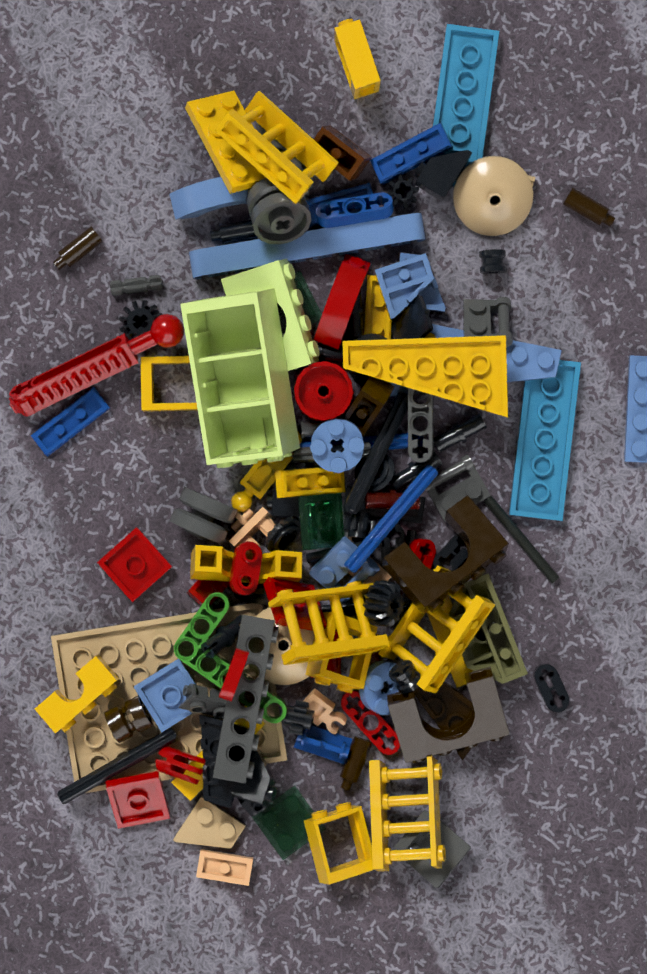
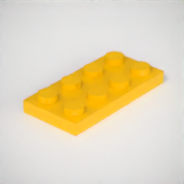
M235 91L187 102L185 109L230 194L251 189L257 182L266 178L215 132L226 113L231 109H234L241 116L246 114Z

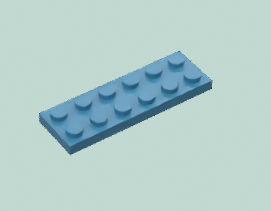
M447 24L433 126L441 123L453 146L451 150L441 155L464 150L472 152L471 158L465 165L467 167L473 161L483 158L499 31Z
M560 360L556 377L524 381L509 515L563 521L581 362Z

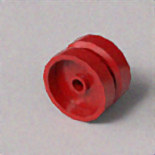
M327 361L313 363L304 368L297 377L294 387L295 402L301 412L311 419L318 421L333 420L342 415L351 403L353 396L352 381L347 372L337 364ZM320 387H327L329 390L328 395H319L318 389Z

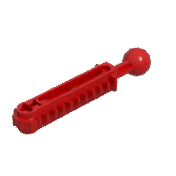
M160 315L153 321L151 330L129 340L124 333L32 379L16 385L9 393V405L15 414L21 413L25 417L31 416L50 405L138 364L137 354L157 344L165 348L176 346L181 342L184 335L183 323L175 315Z

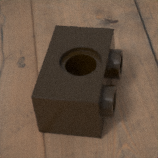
M370 376L343 419L355 424L361 431L362 436H364L395 386L387 381Z

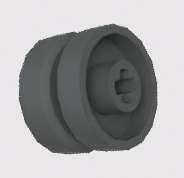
M267 178L257 182L249 190L246 197L247 208L254 233L261 241L269 244H284L301 237L308 230L311 223V214L305 195L295 204Z
M184 487L179 500L181 503L193 508L192 512L176 508L169 521L199 538L223 544L228 531L223 526L214 522L218 519L226 523H232L238 510Z

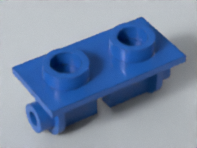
M312 725L311 730L304 729L302 735H297L294 748L344 764L350 750L352 738L337 733L335 735L328 730Z

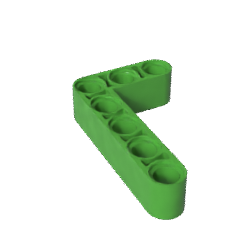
M214 592L206 598L176 641L174 653L182 662L219 688H222L224 683L223 676L228 672L230 662L216 654L213 657L216 661L214 670L207 671L201 665L202 659L211 650L209 648L203 653L201 644L209 639L230 607L229 597L225 593ZM213 597H221L224 600L225 607L222 611L216 612L211 608L210 602ZM198 619L208 621L210 627L207 633H199L195 629V623ZM181 642H191L194 646L193 654H182L180 651ZM243 672L246 679L254 680L249 675ZM269 689L266 697L261 696L259 707L264 708L263 718L270 723L281 722L287 713L285 701ZM245 691L239 695V702L245 706L250 707L254 703L246 698ZM272 703H277L282 707L283 712L278 717H272L268 714L267 707Z

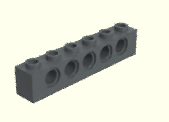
M242 615L236 648L249 652L245 666L249 664L257 666L259 675L255 680H248L242 672L232 702L226 700L213 778L246 783V778H252L254 762L250 761L251 750L257 751L259 735L254 733L256 723H262L264 708L259 707L261 696H267L269 681L264 680L266 669L271 670L274 654L269 653L270 644L276 643L279 627H274L275 620ZM260 638L263 641L264 648L260 653L250 651L248 647L250 639ZM244 691H249L254 696V703L250 707H243L239 703V695ZM239 718H244L249 722V730L245 734H238L234 730V722ZM235 745H239L244 749V757L240 761H233L229 758V750Z

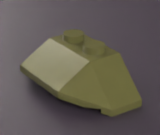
M489 573L482 575L475 581L473 579L467 581L464 584L463 593L471 599L475 598L476 595L487 598L495 606L462 654L466 667L476 671L491 666L494 680L502 684L527 675V670ZM455 600L449 616L459 621L465 613V607Z

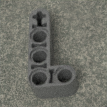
M408 388V453L415 462L424 463L429 461L434 454V395L428 394L427 402L420 405L414 401V394L417 390ZM424 416L428 420V427L424 431H417L414 427V421L416 418ZM414 434L418 436L429 434V440L423 439V447L428 448V453L423 454V458H419V454L414 453V449L419 448V439L414 440Z

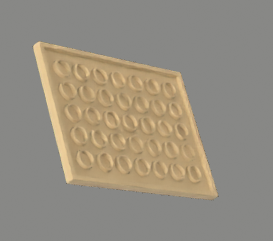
M249 603L229 607V610L209 639L216 634L218 628L228 625L238 615L256 617L263 611V605ZM218 608L213 610L216 612H220L224 608ZM197 612L51 636L59 691L66 698L76 700L82 696L84 686L75 673L98 654L120 678L115 682L117 688L106 698L103 694L94 700L97 705L86 715L81 711L75 716L74 719L77 723L66 731L74 782L162 733L150 715L153 727L141 733L134 731L133 737L118 743L107 724L104 712L117 705L124 707L125 701L138 696L134 689L135 685L178 659L174 653V645ZM198 619L196 621L195 629L199 633L204 634L209 631L210 625L207 620ZM238 637L232 646L225 647L217 653L230 663L236 650ZM183 641L180 644V651L184 655H191L194 652V646L189 641ZM206 656L202 659L201 665L205 670L212 671L216 667V661L214 658ZM183 662L196 685L208 688V697H210L211 689L221 691V688ZM250 665L245 666L243 672L255 680L258 675L252 670ZM269 682L268 689L277 695L276 685ZM245 691L246 698L254 702L253 694ZM272 703L267 707L270 716H280L279 704ZM192 713L170 727L175 730L178 740L167 747H172L195 756L203 750L201 749L202 731L199 714ZM132 714L127 715L130 722L134 721ZM263 718L262 720L266 724L256 734L259 735L258 748L261 750L266 763L286 761L287 753L282 722L270 723ZM158 751L109 780L158 771L155 763L156 759L166 761L167 758L159 755ZM159 772L161 781L175 778ZM106 781L86 793L106 790Z

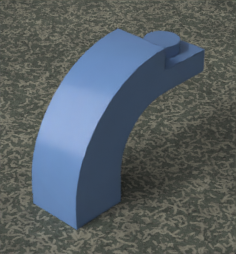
M217 177L183 187L169 195L175 220L199 217L207 212L223 207L247 204L246 197L250 189L230 194L222 178Z

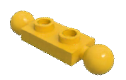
M298 432L300 444L302 442L301 434ZM285 457L281 461L267 462V459L254 464L240 481L245 490L236 492L232 496V507L237 509L238 512H246L252 506L253 495L261 500L276 481L275 471L284 470L293 457Z

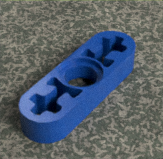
M381 192L326 201L319 204L316 208L317 222L321 227L333 228L386 219L393 214V199L389 194ZM354 207L362 209L358 213L348 212L349 209Z

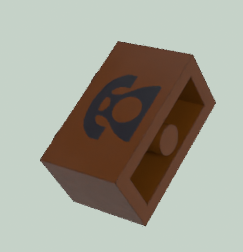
M331 125L322 126L314 138L322 148L339 162L335 170L348 180L357 179L372 158L371 155Z

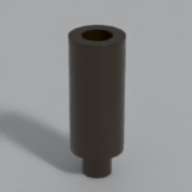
M574 188L571 189L563 205L599 226L601 223H604L611 227L615 220L614 216L608 214L609 208Z
M91 226L58 252L60 256L53 263L59 270L65 265L71 267L101 244L103 240Z
M354 736L340 777L343 778L341 788L350 791L353 782L358 783L372 746L371 741Z

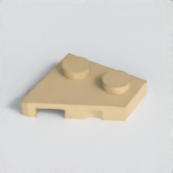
M201 796L173 840L179 843L231 849L246 825L215 804L204 801V797Z

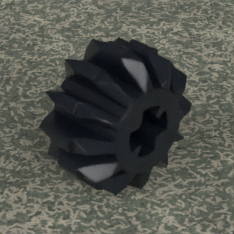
M143 300L142 306L139 308L138 303L133 301V311L128 307L123 308L129 316L119 317L120 322L127 323V325L120 327V331H130L126 335L129 340L133 339L135 335L137 337L150 331L153 321L158 316L163 315L162 313L153 315L158 309L155 304L148 309V301ZM138 317L140 319L148 318V320H145L148 324L146 328L140 326L137 329L135 327L138 325L136 322Z
M383 580L375 581L373 585H369L368 594H364L366 598L363 604L366 608L364 616L369 618V622L378 626H393L395 622H399L400 613L404 612L402 607L405 603L403 600L404 592L400 589V585Z

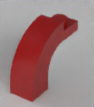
M345 255L313 340L339 349L369 270L370 262L364 261L359 257Z

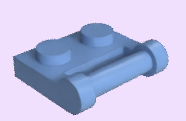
M344 536L311 568L309 574L325 588L343 587L338 582L349 572L344 563L357 549V546ZM368 557L363 563L362 569L348 583L354 581H362L363 583L369 576H374L380 570L378 564ZM343 598L340 601L341 603H346L350 598Z

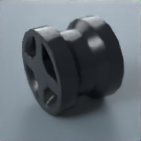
M492 249L479 251V257L482 259L480 273H505L506 266L503 264V258L506 256V250Z
M410 660L397 663L389 671V677L397 683L396 688L401 694L410 693L419 687L417 683L420 680V674L414 671L415 666Z

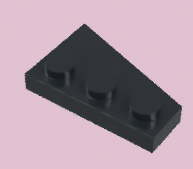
M199 714L202 731L201 749H203V758L206 760L205 765L202 767L204 801L230 808L235 797L232 795L235 781L213 778L223 720ZM234 723V730L238 734H245L249 730V727ZM235 745L230 748L229 758L231 760L240 761L244 757V749L241 746Z

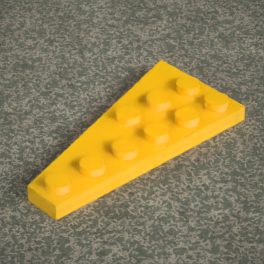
M506 335L343 341L344 369L508 418Z

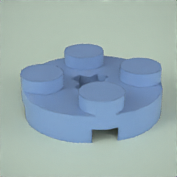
M331 419L323 422L316 428L312 435L310 449L315 462L321 468L330 472L342 473L358 464L363 455L364 441L361 431L355 424L345 419ZM342 439L344 441L342 444L344 450L342 452L339 450L333 452L331 450L333 446L330 443L331 440L338 441Z
M382 660L370 665L364 689H359L360 698L364 706L377 714L390 715L387 695L399 691L396 688L397 683L389 677V671L397 663ZM384 682L389 684L386 693L381 692V689L384 688Z

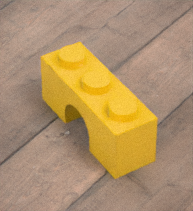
M99 654L75 673L84 686L83 694L79 699H68L57 689L35 708V711L54 733H57L60 729L65 733L77 723L74 719L75 716L81 711L86 715L97 705L94 701L97 697L103 694L106 698L117 688L115 682L120 678Z

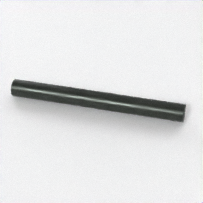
M491 495L484 501V504L550 583H554L559 578L558 574Z

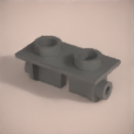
M192 683L189 686H184L182 693L183 696H186V700L179 705L180 709L189 710L194 714L202 713L214 716L217 719H223L226 700L219 698L220 690L211 689L210 697H208L207 687Z

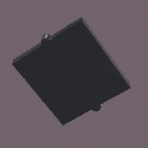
M418 295L391 324L395 339L425 338L433 330L429 317L430 310L426 308L422 296Z

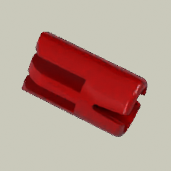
M164 747L159 751V755L167 758L166 761L156 759V768L159 772L195 785L198 784L199 780L185 775L184 772L187 770L201 775L203 770L189 765L188 759L205 765L206 760L204 758L172 747Z

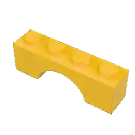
M195 545L191 552L190 579L229 582L234 552H230L222 546ZM275 550L262 554L258 584H264L268 577L299 582L302 578V552ZM246 554L247 559L251 560L253 554ZM244 576L241 582L249 583V580Z

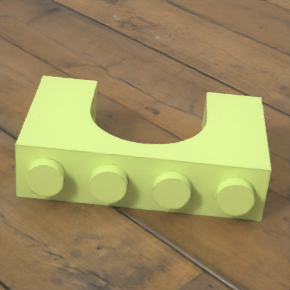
M288 259L277 260L221 279L226 296L275 288L277 303L283 309L286 317V331L283 336L288 371L319 361V347L316 341L312 339L310 333L311 322L309 317L304 314L302 307L303 296L301 291L296 288L294 282L295 270L292 264L288 262Z

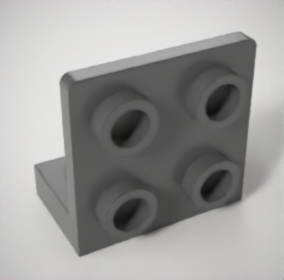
M424 810L415 822L429 821V811ZM441 820V845H444L446 850V860L442 861V868L432 867L431 859L406 861L436 888L443 884L471 849L469 844ZM430 832L405 833L392 850L430 848Z

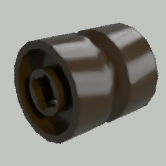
M139 695L125 701L124 707L117 705L104 712L107 724L118 743L133 737L134 731L141 733L153 727L150 714ZM132 714L134 721L130 722L127 715Z

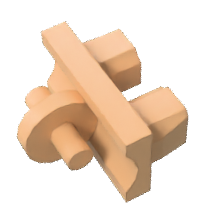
M264 507L256 514L251 509H248L243 515L237 511L235 517L238 520L231 526L237 533L229 542L234 547H237L241 543L250 541L260 547L261 545L252 536L260 530L268 537V532L276 525L271 519L272 515ZM250 550L246 551L249 555L253 554Z

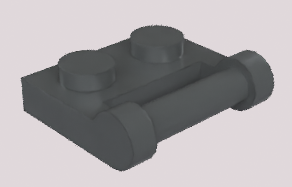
M499 297L496 300L463 299V337L506 335V347L510 346L513 343L512 333L509 331L511 300L508 297ZM490 313H498L499 332L497 334H491Z
M468 454L461 457L460 462L438 473L426 488L444 522L446 521L447 510L468 495L475 504L491 496ZM465 470L468 471L469 478L438 495L435 487Z

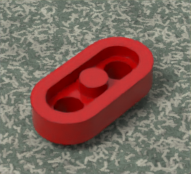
M254 542L241 543L234 551L229 584L232 591L238 595H249L258 586L262 550ZM247 550H250L253 553V558L251 560L247 559L246 557ZM244 576L249 580L248 586H244L241 582Z

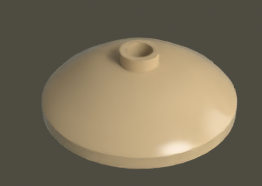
M501 156L483 157L470 163L458 176L453 190L454 207L460 220L472 231L486 236L503 235L520 226L528 216L533 203L532 184L527 173L516 162ZM492 196H498L500 198L498 203H490Z
M271 608L263 610L256 616L274 620ZM274 622V627H279L276 643L270 644L269 653L274 654L272 668L271 670L266 669L264 680L278 685H290L301 682L309 677L305 675L308 662L291 665L283 664L281 655L290 650L292 641L288 627L276 625ZM300 629L303 642H306L307 645H312L314 632ZM252 638L248 643V647L251 652L260 653L264 648V643L260 638ZM281 640L288 642L289 647L287 650L283 651L279 648L278 644ZM249 664L252 670L259 675L257 666Z

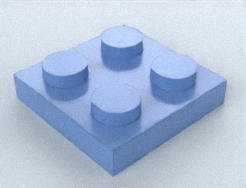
M180 659L173 661L134 686V689L161 732L192 714L189 710L179 708V705L186 700V696H183L182 693L184 686H189L191 683L196 685Z

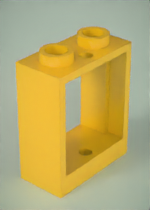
M351 18L339 22L338 27L334 28V41L354 100L379 92L381 80L360 19L353 21Z
M189 356L140 357L141 408L143 412L198 411L197 402L154 403L153 365L190 364Z
M323 612L327 623L324 629L326 638L330 639V642H333L335 630L337 629L333 613ZM345 616L349 634L360 638L362 633L358 620ZM371 625L372 632L376 634L378 627ZM372 653L353 655L349 677L326 670L329 659L308 662L305 675L315 678L314 682L317 684L330 686V683L337 685V690L352 693L353 689H364Z
M351 802L338 804L335 806L336 810L327 812L326 809L311 813L312 818L303 820L319 883L330 885L373 870L372 845L362 806L351 805ZM348 816L358 859L329 868L318 825Z

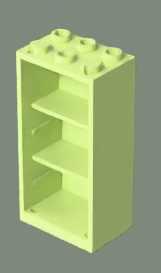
M275 288L181 303L207 465L216 464L217 468H227L242 462V465H251L258 463L260 460L267 459V462H274L292 456V451L299 449L300 444Z

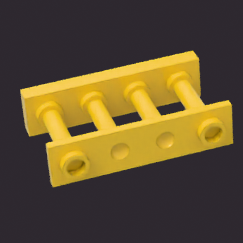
M261 91L255 94L244 110L246 114L244 116L231 109L226 113L215 130L216 133L295 204L303 198L314 183L311 180L313 176L316 175L322 182H325L339 163ZM256 121L267 132L264 134L259 133L251 123ZM276 139L287 150L281 153L270 142ZM296 157L307 168L301 171L290 160Z
M438 565L433 569L437 572H451L449 569ZM462 591L454 597L450 594L449 596L465 607V613L459 621L454 620L440 608L433 613L429 610L428 613L450 629V635L444 643L439 642L418 625L424 615L412 602L392 634L388 636L389 645L381 649L378 654L392 660L396 656L403 661L410 660L415 666L414 670L420 674V680L417 685L424 691L436 693L494 608L495 604L489 599L479 595L471 599ZM411 634L435 651V657L430 665H425L403 647Z
M354 581L343 587L294 593L292 589H286L278 592L277 597L269 601L268 605L269 608L283 606L292 645H290V650L281 655L283 664L291 665L374 653L388 646L387 634L376 636L375 632H372L369 618L364 616L366 608L363 606V595L368 592L369 585H373V583L362 584V581ZM352 597L362 633L360 638L353 639V636L349 635L340 599ZM319 601H330L339 636L337 641L330 642V639L326 638L317 604ZM306 603L316 640L312 645H307L302 640L294 608L295 604Z
M429 756L427 757V767L389 769L380 760L369 761L373 870L378 872L389 871V864H392L393 861L431 859L432 867L442 868V861L446 860L445 846L441 845L438 780L442 779L441 763H438V760L434 757ZM428 778V794L390 796V794H387L386 783H389L390 780ZM429 805V821L391 823V821H388L387 810H390L391 807ZM430 832V848L392 850L388 847V837H391L392 834Z

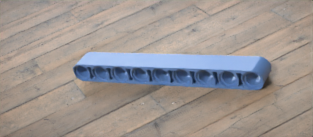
M411 213L381 220L310 230L294 241L284 244H269L257 239L197 249L189 252L193 279H202L201 276L204 275L214 277L226 275L228 271H235V273L253 269V267L282 259H288V262L292 264L304 262L306 258L313 257V260L332 257V254L335 253L345 255L357 253L359 249L369 251L384 248V245L389 244L393 247L410 244V241L413 240L422 242L426 240L422 213Z

